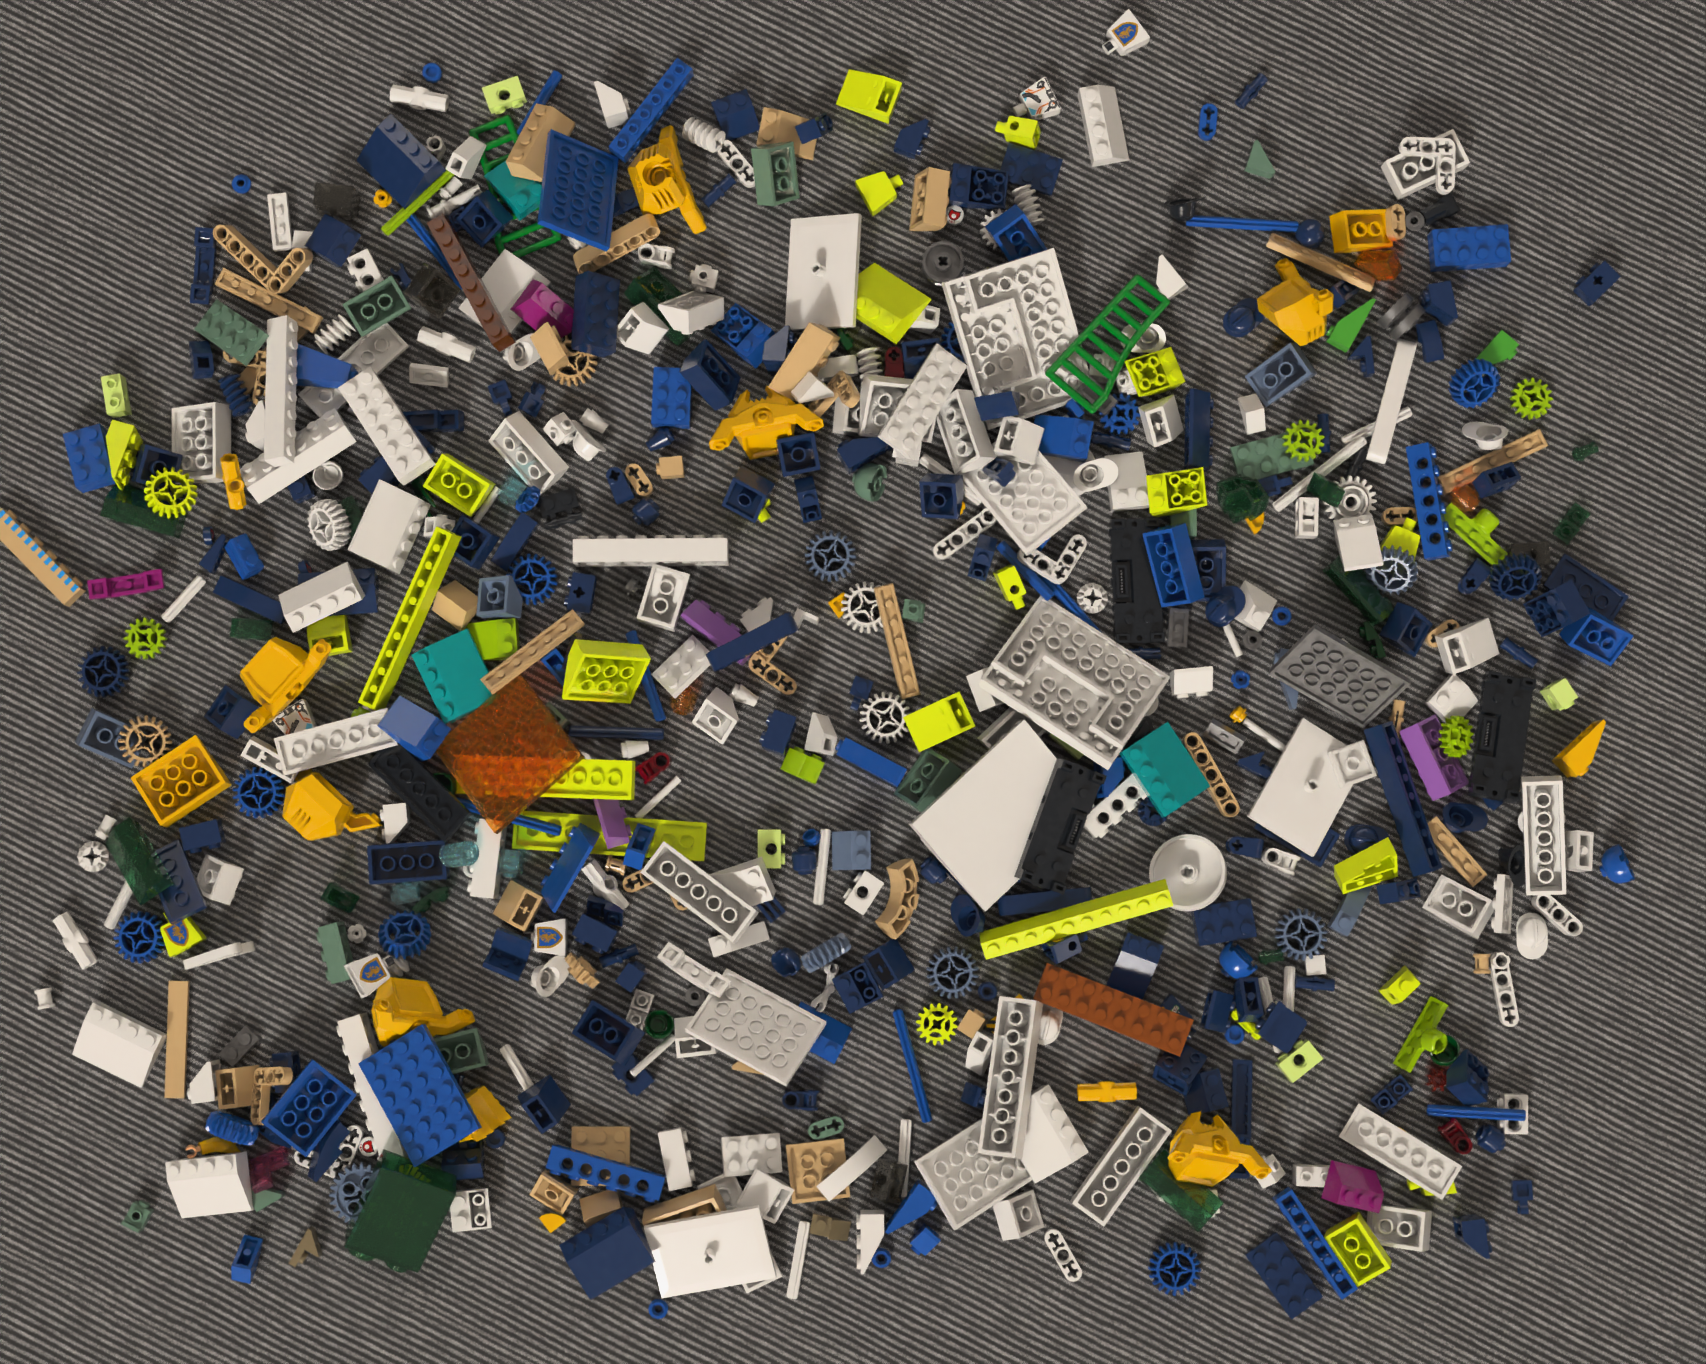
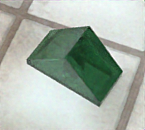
M329 882L320 900L351 914L360 896L335 882Z

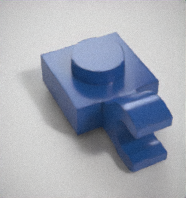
M1071 399L1066 403L1065 408L1068 410L1067 415L1070 418L1080 419L1083 417L1084 407L1077 401L1075 402Z

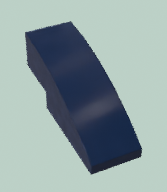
M436 409L402 412L411 427H415L419 432L464 431V412L460 410L440 411Z
M522 512L501 542L491 561L507 572L509 566H512L513 561L517 559L528 544V540L539 524Z
M337 1120L318 1142L313 1153L308 1177L315 1182L321 1178L343 1153L338 1146L349 1135L350 1131Z

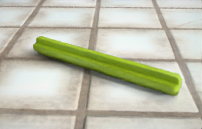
M446 170L406 209L402 208L381 227L384 234L387 236L391 235L442 188L454 174Z

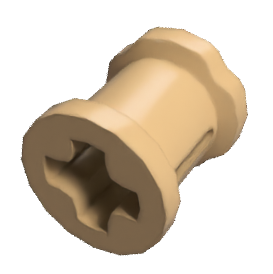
M609 855L605 871L618 872L624 876L627 866L623 865L624 860L613 858L612 855Z
M1473 954L1475 958V970H1473V973H1491V970H1489L1490 954Z

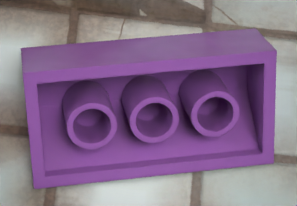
M695 600L680 615L685 622L717 647L742 636L739 633L741 630L734 624L729 626L725 623L724 620L726 618L718 612L715 614L709 610L710 606L703 600L700 602ZM751 655L737 662L743 666Z
M1436 714L1399 731L1401 739L1406 745L1410 758L1414 761L1418 774L1423 780L1432 801L1457 791L1469 782L1457 757H1448V754L1443 753L1444 748H1440L1442 741L1438 740L1441 737L1439 730H1443Z
M593 799L607 849L629 843V836H632L629 824L625 825L624 818H627L624 807L619 806L618 801L620 800Z

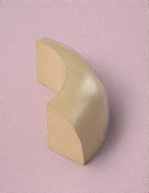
M911 858L899 860L886 867L890 878V897L885 910L875 921L884 934L895 940L910 924L911 921L909 919L913 910H916L919 894H917L919 877L915 863Z

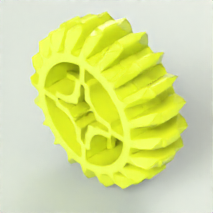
M174 467L171 468V472H167V468H163V473L157 470L156 476L151 475V481H146L147 487L144 488V493L147 494L144 496L145 500L149 501L147 506L153 507L152 511L154 513L160 511V517L166 513L168 519L171 517V514L178 518L179 512L182 515H186L185 509L191 511V505L196 504L194 498L198 496V493L194 492L197 490V486L193 485L194 479H188V473L182 475L181 469L175 472ZM172 481L179 482L182 485H175ZM165 482V487L155 492L157 486ZM169 487H170V491H172V493H174L173 499H172L170 493L168 492V491H169ZM183 494H187L186 498L181 503H176V500L179 497H182ZM160 501H168L170 505L163 504Z

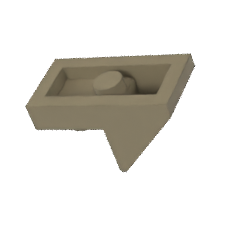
M813 1213L809 1233L828 1237L830 1240L847 1241L851 1221Z
M311 1226L307 1229L288 1264L294 1267L303 1264L308 1257L306 1251L316 1257L322 1255L314 1227Z

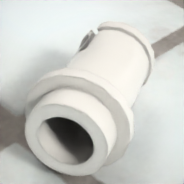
M453 177L444 188H440L439 194L447 201L452 198V195L463 184L456 177Z
M105 814L99 828L95 829V836L103 840L107 837L109 838L108 834L117 820Z

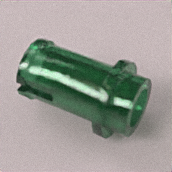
M1591 441L1580 448H1574L1572 456L1576 461H1583L1585 457L1597 453L1598 446L1593 447L1596 443Z
M1281 949L1273 951L1262 950L1258 953L1259 963L1267 965L1270 962L1284 961V957L1281 956L1284 954Z

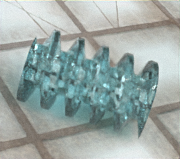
M472 841L447 843L439 851V858L442 864L447 867L470 866L479 857L478 846Z

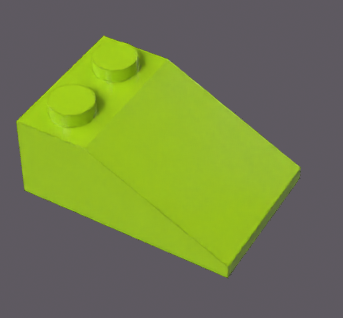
M516 618L469 623L465 627V629H469L484 661L506 660L520 649L519 627Z

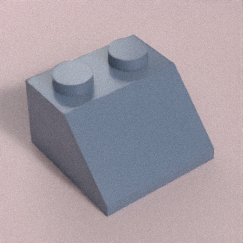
M512 576L479 578L476 616L488 620L521 618L522 597Z
M870 831L832 832V870H871Z

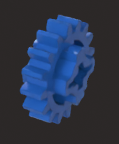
M1121 393L1119 398H1117L1113 394L1112 396L1118 402L1125 403V405L1116 404L1111 410V417L1109 419L1108 415L1105 416L1102 412H1099V415L1103 416L1100 422L1106 423L1103 427L1104 429L1111 428L1110 433L1115 430L1117 435H1120L1121 431L1126 435L1128 428L1133 431L1135 429L1133 424L1138 425L1139 423L1136 418H1140V413L1136 411L1139 410L1138 407L1140 406H1134L1136 400L1130 401V395L1123 398V393ZM1130 410L1132 411V420L1128 416ZM1122 411L1124 413L1123 416H1116L1117 412L1120 413ZM1118 423L1122 424L1123 426H1116L1114 424Z

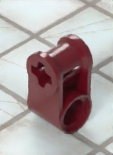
M890 347L885 355V376L904 378L902 351L897 347ZM893 352L896 353V356H899L896 357V361H892V358L889 357L892 356Z
M656 753L635 767V772L638 771L644 780V785H646L668 769L672 759L667 753ZM660 756L666 757L667 763L665 766L661 767L658 765L657 760Z
M1451 1117L1450 1121L1442 1127H1437L1439 1133L1455 1152L1468 1154L1472 1150L1471 1140L1454 1117ZM1460 1140H1464L1466 1142V1147L1464 1150H1459L1458 1148V1142Z

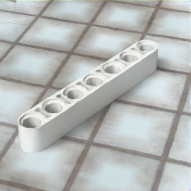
M1398 338L1366 460L1381 464L1386 462L1417 342Z

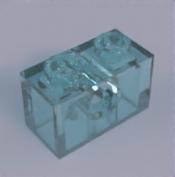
M501 849L498 872L503 873V877L517 878L518 874L523 875L525 852Z

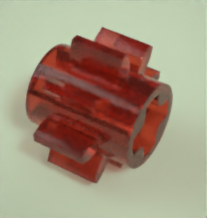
M1431 1068L1432 1073L1429 1075L1425 1074L1428 1078V1082L1425 1085H1432L1431 1091L1435 1092L1438 1088L1443 1092L1447 1074L1443 1075V1069L1441 1068L1438 1072ZM1434 1077L1441 1079L1440 1083L1434 1081Z

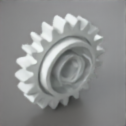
M1351 475L1347 476V481L1343 477H1340V483L1334 480L1333 484L1335 487H1327L1331 493L1324 494V496L1329 498L1323 501V504L1329 505V507L1324 509L1325 512H1331L1328 518L1332 519L1335 517L1334 520L1360 515H1370V510H1376L1371 504L1377 502V500L1371 499L1376 494V492H1369L1372 485L1365 486L1367 481L1365 479L1359 483L1360 478L1358 476L1352 480ZM1348 497L1354 498V504L1351 507L1346 505Z

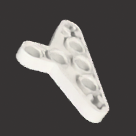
M253 941L242 944L237 942L183 960L185 970L255 951Z

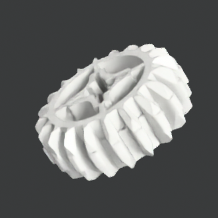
M324 499L310 506L311 510L308 511L309 517L307 518L309 524L307 526L310 527L309 533L313 536L312 540H316V545L321 546L322 549L332 551L341 549L345 544H348V539L351 538L349 533L352 532L349 528L351 523L348 521L349 516L346 515V509H342V504H338L336 500Z
M863 582V588H860L857 583L855 584L856 591L850 587L851 595L844 594L848 601H841V604L847 605V607L841 608L842 612H847V614L843 615V619L850 618L846 624L849 626L854 623L853 630L860 626V633H863V628H867V633L869 634L871 632L870 627H873L874 631L877 632L878 628L876 625L879 624L883 628L881 617L875 620L873 610L878 607L877 601H870L864 595V593L875 595L874 583H870V588L866 587V582ZM858 595L861 604L851 611V603ZM863 599L867 605L872 606L870 608L871 616H869L866 610H861V607H864ZM863 614L870 623L860 622L854 616Z
M882 692V698L880 699L877 694H874V702L871 698H868L870 706L863 704L867 711H860L861 715H866L865 718H860V722H866V724L861 728L869 729L866 732V736H869L871 733L874 734L871 740L874 741L876 736L880 737L879 743H882L883 738H886V743L889 744L890 737L893 738L894 742H897L895 735L898 734L900 738L904 737L900 732L901 730L908 732V728L904 727L906 723L903 717L909 715V713L905 714V711H908L910 708L909 706L902 707L906 702L905 700H902L900 703L897 702L900 698L899 695L894 700L891 699L892 692L889 693L888 698H885V692ZM879 703H891L885 711L874 708ZM895 707L901 712V723L892 716ZM891 709L889 713V718H891V721H885V723H883V725L880 726L882 723V718H880V715H885ZM870 712L879 719L876 729L870 723ZM886 725L898 728L892 733H880Z

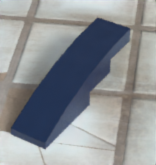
M220 576L212 593L283 625L285 617L280 602L224 576Z

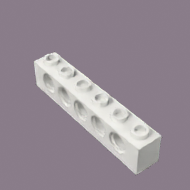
M1132 773L1087 815L1084 827L1094 838L1098 836L1102 838L1109 832L1107 828L1112 823L1116 825L1123 819L1121 815L1126 810L1131 812L1137 806L1136 801L1139 798L1144 800L1147 797ZM1128 787L1135 788V797L1131 798L1127 795ZM1114 800H1119L1122 803V808L1119 811L1112 807ZM1102 812L1108 816V821L1105 824L1100 823L1098 820V815Z

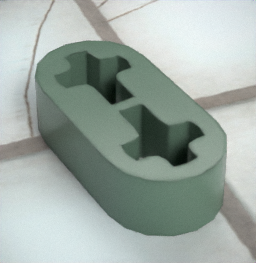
M831 1116L810 1124L808 1134L815 1140L838 1134L844 1128V1121L839 1116ZM833 1119L841 1123L838 1126V1130H835L834 1127L827 1128V1125H831ZM815 1125L818 1128L825 1126V1130L820 1131L819 1136L811 1132L814 1130Z

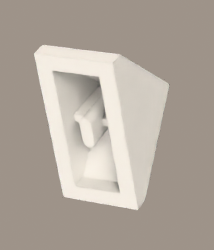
M809 371L791 391V395L798 403L834 397V392Z
M1257 394L1238 398L1247 435L1265 431L1264 407Z

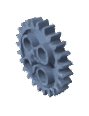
M361 1162L360 1167L353 1163L352 1169L345 1166L346 1173L339 1171L338 1175L340 1178L334 1177L333 1181L336 1184H332L330 1187L334 1192H330L329 1196L335 1199L331 1200L330 1204H336L333 1211H340L338 1218L345 1216V1223L351 1219L353 1226L356 1221H359L361 1227L363 1222L366 1221L364 1219L365 1213H361L359 1209H351L350 1203L356 1202L361 1208L367 1206L366 1202L370 1197H374L375 1194H386L388 1192L387 1182L390 1180V1177H383L385 1174L384 1170L380 1173L377 1172L378 1165L371 1169V1163L367 1167H364L363 1162ZM370 1178L374 1181V1184L366 1186L363 1180ZM347 1183L353 1184L355 1189L347 1191L344 1185ZM376 1188L379 1189V1191H377V1192H376V1191L369 1192V1191H372L373 1189H376ZM359 1191L365 1193L364 1198H362L361 1195H358ZM354 1196L348 1200H345V1197Z

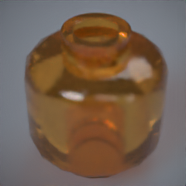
M1466 484L1461 487L1456 486L1450 494L1452 496V504L1463 513L1472 512L1480 502L1478 492Z
M688 686L676 699L671 696L670 706L673 712L679 715L691 713L694 710L697 695Z

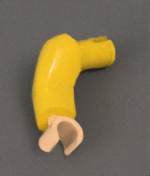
M220 1137L198 1142L197 1147L188 1145L185 1149H193L195 1151L193 1154L187 1155V1158H194L197 1152H200L202 1155L212 1152H241L235 1145L236 1143L221 1139Z

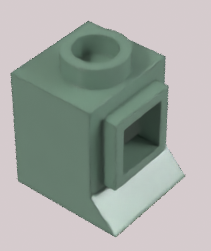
M905 599L902 620L923 623L925 604L921 603V601Z

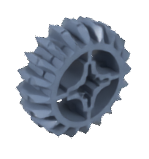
M830 530V536H826V532L823 531V538L816 534L817 542L812 539L810 540L813 547L806 546V549L811 551V553H805V557L811 559L805 561L806 565L812 564L808 569L810 572L816 570L814 577H817L819 573L822 574L820 577L821 581L824 580L825 576H828V582H831V576H835V580L839 581V574L842 578H845L844 571L851 573L848 565L851 567L855 566V563L850 561V559H856V555H850V553L856 551L855 548H849L852 545V541L845 543L847 536L845 535L840 539L841 532H837L835 537L833 536V530ZM832 541L830 548L826 550L818 549L821 544ZM838 543L845 549L846 559L837 554ZM833 549L834 556H836V558H831V560L828 563V558L825 557V555L830 554V552H832ZM815 554L825 560L823 569L815 562ZM833 563L844 564L838 570L828 571Z
M1393 545L1390 549L1384 546L1383 551H1381L1383 566L1365 568L1366 578L1370 580V586L1375 585L1376 591L1382 589V594L1388 591L1390 596L1393 592L1399 595L1401 590L1406 592L1408 587L1411 588L1413 582L1417 580V561H1414L1413 555H1409L1408 550L1402 552L1401 546L1398 550L1394 549Z
M1297 908L1296 915L1293 910L1289 911L1290 917L1286 914L1282 915L1286 920L1285 922L1278 920L1282 927H1275L1276 931H1280V935H1275V938H1281V941L1276 944L1277 946L1284 945L1280 950L1282 953L1289 950L1286 955L1290 958L1294 953V960H1298L1300 955L1301 960L1305 961L1306 954L1310 959L1313 958L1312 952L1316 955L1320 954L1317 947L1324 949L1325 946L1320 944V942H1327V938H1322V934H1327L1328 932L1326 930L1321 931V928L1325 927L1326 924H1318L1322 918L1318 916L1314 919L1316 914L1314 911L1308 916V909H1304L1302 914L1301 909ZM1302 918L1311 922L1315 930H1307ZM1297 920L1294 931L1286 933L1290 923ZM1300 929H1302V932L1310 933L1302 936V940H1300V937L1292 936L1293 934L1300 933ZM1316 936L1312 946L1306 949L1305 946H1307L1308 938ZM1287 939H1295L1300 951L1291 947Z
M839 933L802 955L801 961L804 968L808 972H814L851 949L850 941L844 933Z
M956 946L954 947V952H951L950 947H947L948 953H944L943 949H940L941 956L939 957L934 953L933 956L937 960L935 962L929 960V963L934 965L933 968L927 967L928 971H932V974H928L927 978L934 979L929 985L932 986L936 983L937 986L934 988V991L937 992L939 989H942L940 996L948 992V999L951 998V993H954L956 999L959 998L958 992L960 991L963 996H966L964 989L966 988L971 992L972 989L968 985L970 983L972 985L977 984L975 981H972V977H979V975L973 974V971L979 970L978 967H972L976 960L969 961L968 959L972 954L969 953L965 957V949L957 953L958 947ZM953 956L963 959L968 967H956ZM947 958V969L937 972L939 963ZM951 962H952V967H955L954 970H956V969H957L958 971L963 970L962 972H958V973L955 974V977H954L955 982H953V978H950L951 975H950V976H948L947 974L942 975L943 973H947V972L950 971V968H951V964H950V963H951ZM969 973L966 982L958 987V977ZM938 978H949L952 989L941 985Z

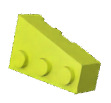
M1389 837L1334 865V877L1343 894L1398 877L1397 854Z

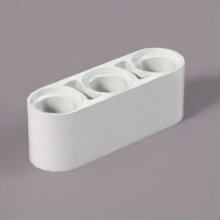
M856 355L828 358L827 364L819 370L818 378L822 382L830 381L839 371H844L850 377L859 375Z
M1533 895L1531 899L1532 906L1563 934L1577 936L1582 932L1583 925L1580 920L1551 895ZM1541 896L1546 899V904L1543 907L1538 902ZM1556 909L1561 913L1559 919H1555L1553 916V912ZM1571 922L1575 924L1573 932L1568 930V925Z

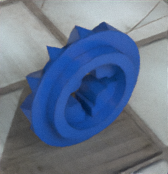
M536 486L528 487L519 495V499L515 502V508L520 513L531 510L539 500L540 489Z

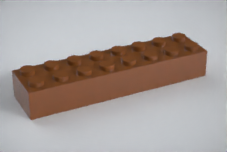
M1049 963L1046 964L1033 1000L1178 1057L1181 1056L1194 1021L1191 1018Z

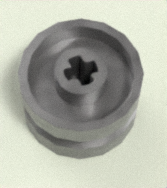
M939 241L933 243L923 254L921 268L923 277L929 284L939 288H943L942 282L961 277L964 264L962 252L951 242Z
M1408 292L1377 321L1383 329L1388 328L1393 322L1396 324L1389 332V335L1395 341L1404 332L1407 333L1419 321L1417 319L1426 311L1420 304L1415 305L1410 311L1407 309L1414 301V298Z

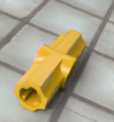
M224 454L220 458L229 507L235 510L243 509L246 505L238 457L236 454Z
M1101 1081L1094 1084H1077L1078 1101L1115 1102L1116 1100L1137 1099L1136 1082L1115 1083V1081Z

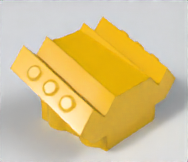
M484 1085L464 1093L482 1128L459 1142L468 1140L480 1141L486 1138V1135L494 1132L497 1127L504 1124V1121L511 1118L506 1109L500 1105L492 1092Z

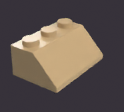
M928 167L915 175L909 231H938L946 225V207L949 204L948 189L951 185L950 171Z

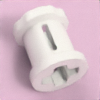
M52 987L34 991L38 998V1010L55 1007L51 997Z

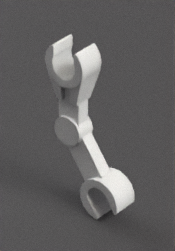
M833 963L832 971H830L831 964L824 966V971L827 974L826 986L822 994L811 1002V1007L814 1008L819 1003V1007L816 1009L818 1012H822L825 1009L828 997L835 990L832 979L838 973L839 967L837 964Z

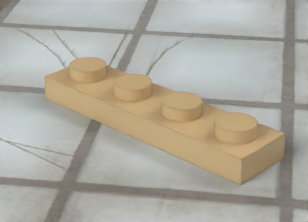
M1434 816L1427 822L1437 849L1471 887H1474L1487 876V873L1437 816Z

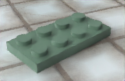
M217 299L194 328L199 334L245 366L248 365L269 337L267 333Z
M1287 433L1230 448L1240 485L1314 465V461L1309 456L1308 462H1305L1304 458L1297 462L1296 456L1291 459V453H1285L1288 448L1287 446H1282L1286 442V440L1282 439V436L1288 435ZM1294 434L1291 437V444L1294 443ZM1306 439L1300 440L1301 444L1307 442Z

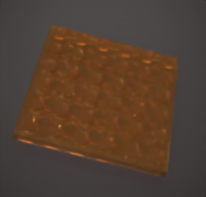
M522 674L518 675L487 699L450 732L435 751L496 834L500 833L584 758Z

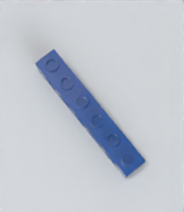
M679 58L673 62L608 146L610 153L626 164L694 76L693 69Z
M1429 442L1407 446L1406 452L1424 559L1430 561L1450 557V551H1453V546L1447 536L1450 529L1448 521H1445L1444 518L1446 505L1441 500L1443 487L1438 482L1440 469L1435 464L1434 459L1437 458L1435 446L1432 447V444ZM1427 459V467L1421 469L1420 462ZM1426 478L1431 479V484L1428 487L1423 486V481ZM1433 496L1434 503L1431 506H1427V498ZM1436 515L1438 518L1437 522L1430 525V517ZM1435 534H1440L1441 536L1438 543H1433L1432 541Z
M558 1144L552 1145L546 1168L550 1169L549 1172L552 1174L561 1175V1173L569 1175V1179L579 1181L580 1178L588 1180L587 1184L598 1186L599 1184L606 1185V1189L617 1192V1189L625 1191V1195L636 1197V1194L644 1196L643 1200L649 1202L659 1201L666 1175ZM565 1158H570L573 1161L572 1168L564 1166L563 1160ZM585 1163L590 1164L592 1167V1172L589 1174L584 1173L582 1170V1165ZM602 1169L610 1171L611 1177L609 1179L602 1178ZM620 1175H628L630 1182L622 1184L619 1180ZM640 1180L648 1182L649 1186L646 1190L639 1188L638 1182Z
M1287 1187L1272 1197L1337 1296L1343 1300L1358 1289L1293 1190Z

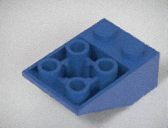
M737 303L727 311L724 319L719 321L710 330L755 369L762 363L765 341L775 334L770 327Z

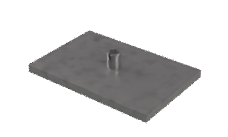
M1316 624L1269 669V675L1362 728L1367 726L1411 684V679Z

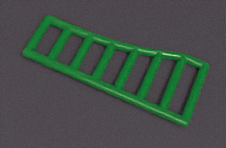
M508 114L469 131L470 136L480 141L478 134L505 123L509 130V134L485 143L487 146L480 159L485 175L491 169L507 160L509 154H506L488 162L485 152L512 140L515 144L519 137L513 120ZM487 181L489 191L502 205L505 204L501 197L498 198L497 192ZM511 212L510 214L513 216V220L517 219L513 212ZM536 222L504 236L500 232L494 237L499 255L505 249L503 244L544 228V226ZM551 230L553 236L514 251L512 254L520 258L560 241L562 236L559 232Z
M1139 274L1134 275L1046 370L1045 375L1091 414L1095 413L1108 399L1116 378L1131 350L1154 320L1170 304V300ZM1137 283L1161 302L1154 310L1131 292ZM1124 297L1148 315L1142 324L1118 305ZM1112 310L1136 330L1130 339L1105 319ZM1099 324L1126 345L1121 354H1118L1093 333ZM1086 338L1090 339L1116 361L1112 372L1080 346ZM1074 351L1108 379L1104 390L1068 360ZM1061 365L1099 396L1093 404L1055 374Z

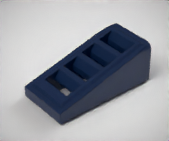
M221 534L199 562V565L210 573L215 574L225 552L224 547L230 538Z

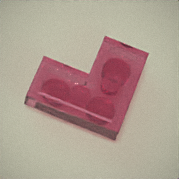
M282 1146L248 1161L252 1190L255 1194L273 1187V1171L290 1165L286 1147Z

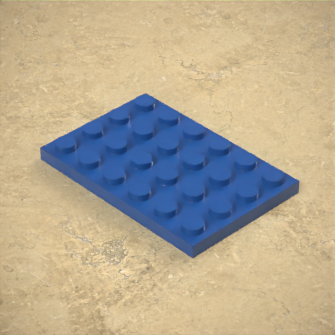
M551 129L547 135L537 224L607 252L611 241L619 158Z
M426 1024L420 1025L358 1063L414 1167L421 1165L482 1128Z

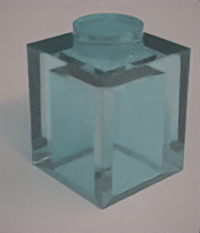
M508 475L496 492L499 495L497 499L506 506L508 503L514 505L527 486L512 475Z
M418 882L392 886L393 890L390 891L391 900L396 905L422 901Z

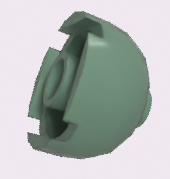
M868 463L864 464L853 474L852 482L854 483V489L860 498L871 502L880 499L885 489V484H882L883 478H887L885 466Z

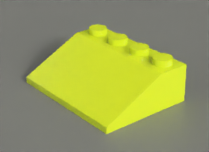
M873 263L858 274L856 319L897 344L929 304L931 298L881 266Z
M575 639L568 654L562 699L631 704L651 658L643 644Z

